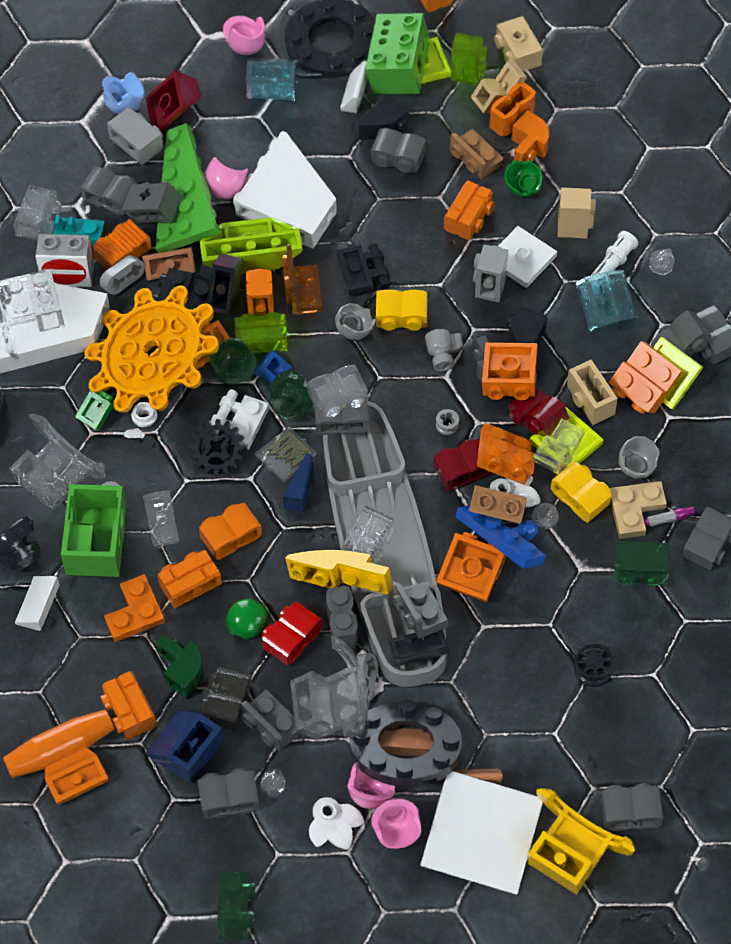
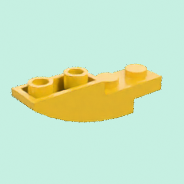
M317 550L290 554L285 558L290 578L327 588L339 587L341 583L388 595L394 588L389 567L373 564L369 554L343 550Z

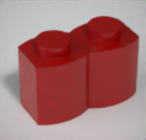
M297 601L291 606H286L279 615L280 620L273 625H268L262 633L263 649L287 666L297 659L304 648L316 638L322 629V619Z

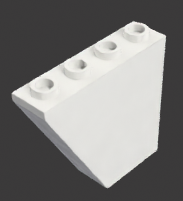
M284 131L280 133L277 139L274 138L272 140L269 151L259 159L256 170L248 175L245 186L236 193L233 200L236 216L245 220L273 217L292 227H298L301 243L310 248L315 247L337 213L335 196Z
M20 277L17 286L12 288L10 306L5 307L3 314L4 322L2 327H0V373L85 352L89 345L98 343L104 326L102 317L110 309L107 293Z

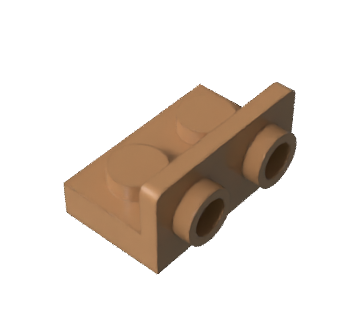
M473 129L461 137L456 133L451 135V153L454 157L460 158L466 164L468 170L471 173H475L479 178L483 179L504 165V158Z
M475 485L469 510L470 512L521 523L527 498Z

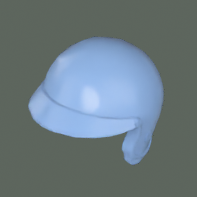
M129 72L123 80L107 76L102 81L103 99L106 106L112 112L120 114L128 107L136 112L140 108L145 96V89L140 79L134 73Z

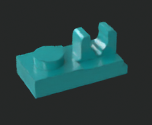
M56 215L53 234L89 235L90 244L94 246L96 241L104 235L105 222L75 219L74 217L64 218Z

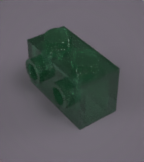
M615 541L613 582H620L624 585L647 583L650 586L667 584L670 572L669 543Z
M220 872L217 919L219 939L248 940L249 928H254V910H249L250 900H255V882H250L249 872Z

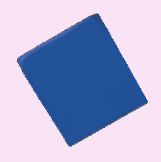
M272 350L263 357L253 370V373L277 386L292 366Z

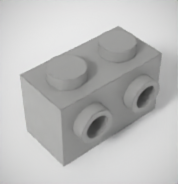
M130 107L107 123L109 138L141 165L163 149V135L159 128L151 126L141 113H136Z
M484 244L481 254H476L474 268L476 269L473 276V282L476 283L475 297L500 302L507 277L508 249Z

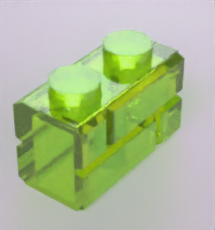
M459 32L455 34L451 53L452 82H465L466 84L476 86L479 84L480 77H485L487 63L484 62L486 61L488 47H483L484 39L482 36H469V34Z
M270 312L265 316L244 314L241 317L235 318L237 354L270 352L272 350L275 352L288 351L285 314Z

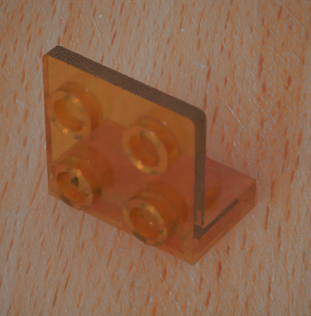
M286 245L287 254L282 255L286 304H292L293 314L323 311L318 266L294 267L291 245Z

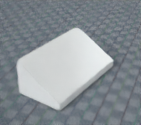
M363 61L350 74L340 110L352 113L358 112L368 80L365 70L367 61Z
M33 577L16 618V625L41 631L59 587L58 577Z

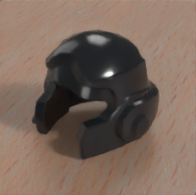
M27 516L21 518L0 533V564L9 567L12 571L29 568L39 559L41 554L38 541L31 543L27 541V535L34 530V521H31Z

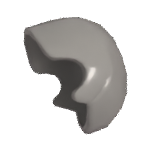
M353 303L340 307L335 317L337 330L346 339L350 340L365 338L371 332L376 322V319L371 317L370 309L362 308L360 305Z
M634 436L622 446L619 452V466L626 475L632 478H646L657 467L660 454L659 449L652 440L644 436Z

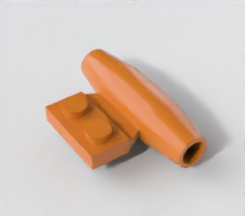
M105 709L76 717L29 739L3 757V760L12 778L45 769V782L58 806L108 782V777L97 755L90 751L88 747L113 731L114 726Z

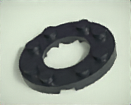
M316 0L300 7L287 22L284 34L287 54L293 63L305 72L313 71L320 73L322 77L349 75L363 61L368 59L375 20L366 9L348 0ZM331 19L341 24H348L354 32V40L350 46L334 53L316 49L310 43L308 36L310 30L321 21L327 20L329 22Z
M412 700L391 702L367 710L356 720L350 733V754L357 761L358 768L376 781L392 786L417 787L421 786L423 781L434 778L436 781L441 780L455 769L462 754V735L457 724L447 714L442 712L440 708L417 703ZM404 724L407 728L413 725L422 728L423 732L426 733L427 731L431 735L433 747L420 757L404 759L386 753L380 747L378 740L385 730H394Z

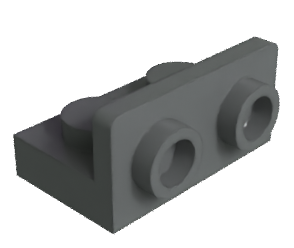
M400 582L394 584L396 595L392 596L394 604L398 611L402 610L405 615L403 617L409 630L413 629L418 638L449 627L447 617L426 582L406 590L403 589Z
M267 690L262 692L251 703L244 701L241 704V718L250 728L255 727L260 732L261 739L269 747L273 745L279 752L304 731V726Z

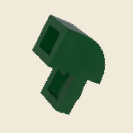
M162 635L156 642L158 655L171 663L163 673L165 684L185 699H188L200 685L203 678L200 651L192 641L184 649V646L174 638L170 640Z

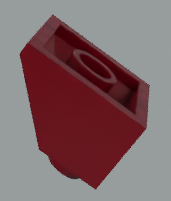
M175 70L145 97L151 126L158 127L162 132L201 99L197 79Z

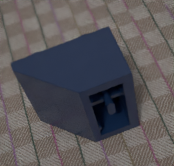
M178 711L146 751V755L191 784L224 742L222 728L199 713Z

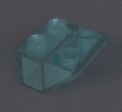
M250 58L247 62L246 71L247 98L295 100L298 60Z
M624 270L607 271L584 277L576 282L589 331L637 319Z

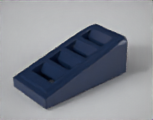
M306 453L283 495V506L286 510L304 512L314 470L313 456L310 453Z

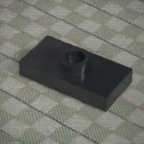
M443 629L422 638H418L416 633L388 639L396 667L449 653Z

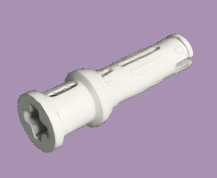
M621 231L615 244L608 247L605 259L582 286L583 292L587 296L595 297L618 265L624 264L630 251L637 248L638 241L631 233Z

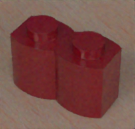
M538 388L535 390V396H529L526 400L515 398L508 404L509 416L516 425L528 427L533 434L548 437L569 419L565 405L555 397L547 396Z
M468 439L462 442L458 448H444L434 456L433 467L446 491L458 489L469 482L478 481L493 474V472L477 466L480 439Z

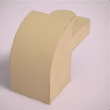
M507 61L496 79L481 80L471 98L483 113H491V107L494 102L501 97L507 96L509 90L516 84L524 82L527 76L515 61Z

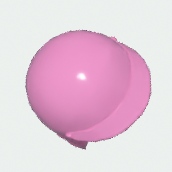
M234 16L224 24L223 33L228 45L234 52L240 55H252L263 47L265 24L261 17H258L255 22L249 17Z
M213 157L204 173L206 174L205 177L211 195L225 200L234 198L236 193L244 187L248 169L243 171L231 169L220 163L216 157Z
M357 762L353 765L347 788H349L350 796L356 804L367 809H377L384 801L392 798L395 794V786L381 783L367 776L358 768Z
M400 798L388 799L372 815V827L379 841L387 848L398 849L414 843L421 834L418 808L408 800Z

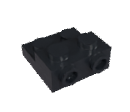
M169 268L167 274L162 273L160 276L159 288L161 289L159 294H153L155 301H163L169 296L173 288L184 286L188 290V300L185 308L195 309L199 305L208 302L210 282L194 279L191 272Z

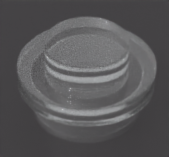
M550 503L539 504L532 513V520L538 527L543 529L552 528L559 519L557 509Z
M278 769L266 771L261 783L262 791L267 793L269 797L274 798L285 787V777L282 771Z

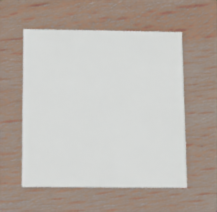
M452 771L446 776L420 866L517 894L543 802L537 796Z

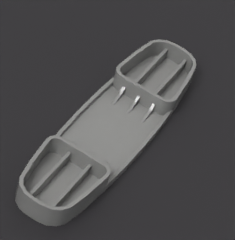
M367 401L369 429L367 432L357 434L342 432L334 435H323L328 490L340 550L369 554L373 564L389 567L394 588L389 595L350 585L372 652L378 661L383 676L392 684L400 687H413L436 680L444 672L447 664V654L395 666L388 639L415 632L413 629L409 630L403 617L405 615L402 610L398 611L392 597L396 595L394 584L400 582L403 589L406 590L426 582L442 611L443 607L425 532L405 472V460L383 409L377 404ZM444 628L443 632L446 638V628Z

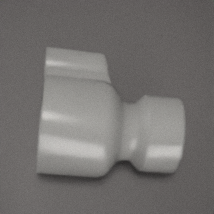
M436 329L425 335L428 353L434 356L432 360L434 370L447 371L454 366L452 355L449 353H457L464 349L461 334H450L446 329Z

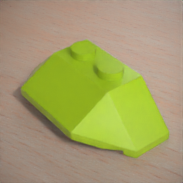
M273 217L222 223L219 225L221 233L208 238L204 237L200 240L202 262L204 265L212 268V263L220 254L240 257L244 260L241 274L255 269H279L303 251L299 228L292 227Z

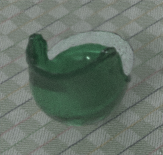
M235 338L220 342L218 351L210 356L213 372L220 381L227 384H239L251 377L256 368L257 361L254 353L245 343Z
M287 370L279 373L274 378L270 388V402L275 412L281 417L291 420L301 418L314 405V397H316L315 387L312 385L308 386L300 373Z

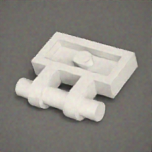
M230 389L227 395L222 397L219 403L220 409L217 414L213 415L210 422L212 425H215L216 419H220L223 426L228 421L226 418L229 412L235 413L230 429L234 427L240 429L236 435H243L245 437L240 442V445L246 446L249 450L269 410V403L246 395L241 403L236 402L238 393ZM215 430L210 433L214 436H218L220 430Z

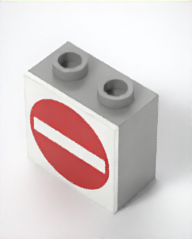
M38 235L36 261L41 281L66 286L92 287L94 260L89 235Z

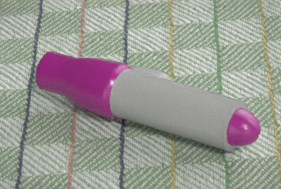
M694 507L678 508L673 511L649 516L644 520V524L652 527L664 523H675L695 515Z

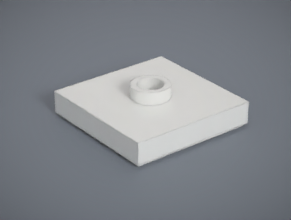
M519 226L499 245L503 249H508L507 276L525 288L557 257L556 250Z

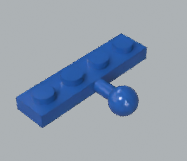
M470 505L457 508L455 516L457 519L521 568L526 569L544 565L546 555L538 550L534 544L528 542L533 540L538 534V526L533 520L526 519L521 521L518 527L509 528L499 518L470 512Z

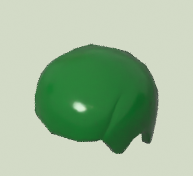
M530 160L513 161L506 168L504 175L508 189L518 197L534 196L541 190L544 181L541 168Z
M249 598L241 599L235 602L228 610L225 624L232 636L237 635L244 640H248L249 638L258 637L267 627L269 615L265 606L260 602Z

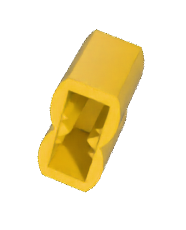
M397 290L377 291L376 327L384 330L404 327L413 331L427 327V292L422 290H407L403 292Z
M575 461L552 479L550 489L587 523L610 505L612 497L610 488L604 482L594 479L588 467L580 465Z

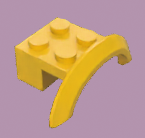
M537 789L536 793L539 799L558 817L547 833L545 831L542 832L528 853V864L576 895L578 894L607 848L624 855H632L635 851L629 838L614 835L588 821L567 806L551 789Z

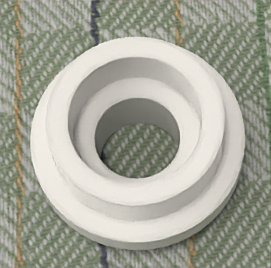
M148 402L138 403L131 413L133 422L140 427L151 426L155 423L158 416L157 410H154Z

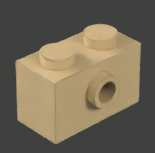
M523 16L497 24L494 41L497 48L503 51L505 62L515 61L522 71L541 65L543 50Z
M561 188L557 237L587 238L588 229H593L596 199H591V189Z
M589 360L569 369L567 387L572 393L575 405L578 408H582L592 425L615 415L618 398L593 361Z

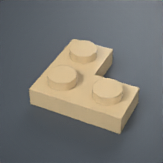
M661 481L610 488L612 495L611 506L619 539L645 536L646 528L642 512L666 509L667 503Z

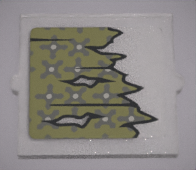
M288 427L258 450L255 456L267 467L268 472L272 471L284 483L295 475L306 453L312 454L313 459L318 454L306 443L305 438L299 437Z

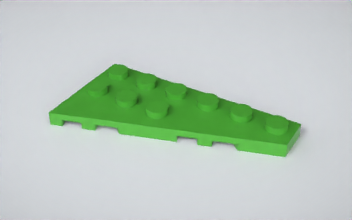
M186 123L166 132L162 182L173 185L182 198L173 222H158L155 249L159 253L168 252L199 241L204 237L208 238L221 233L220 226L217 225L215 220L217 217L216 212L211 206L212 198L206 177L200 167L202 165L201 159L196 153L197 145L193 131Z

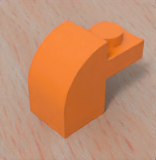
M528 110L513 125L512 141L519 144L514 150V161L530 160L533 162L536 155L544 159L548 151V126L540 117Z

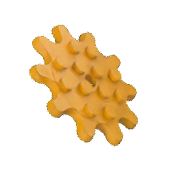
M184 286L173 288L169 296L163 301H155L149 289H140L134 296L135 306L129 313L120 314L115 310H110L103 315L102 323L109 329L107 338L102 342L93 343L85 349V357L88 360L102 363L101 371L90 380L89 389L99 394L101 390L105 392L116 388L117 396L114 399L113 407L118 412L126 413L130 411L134 403L143 397H148L149 404L154 410H165L168 406V395L175 386L184 384L192 389L200 386L202 378L199 371L194 368L196 362L202 356L215 354L219 349V341L215 336L201 334L202 328L214 316L213 307L205 303L195 309H186L188 290ZM153 346H158L159 348H156L150 356L147 354L148 350Z

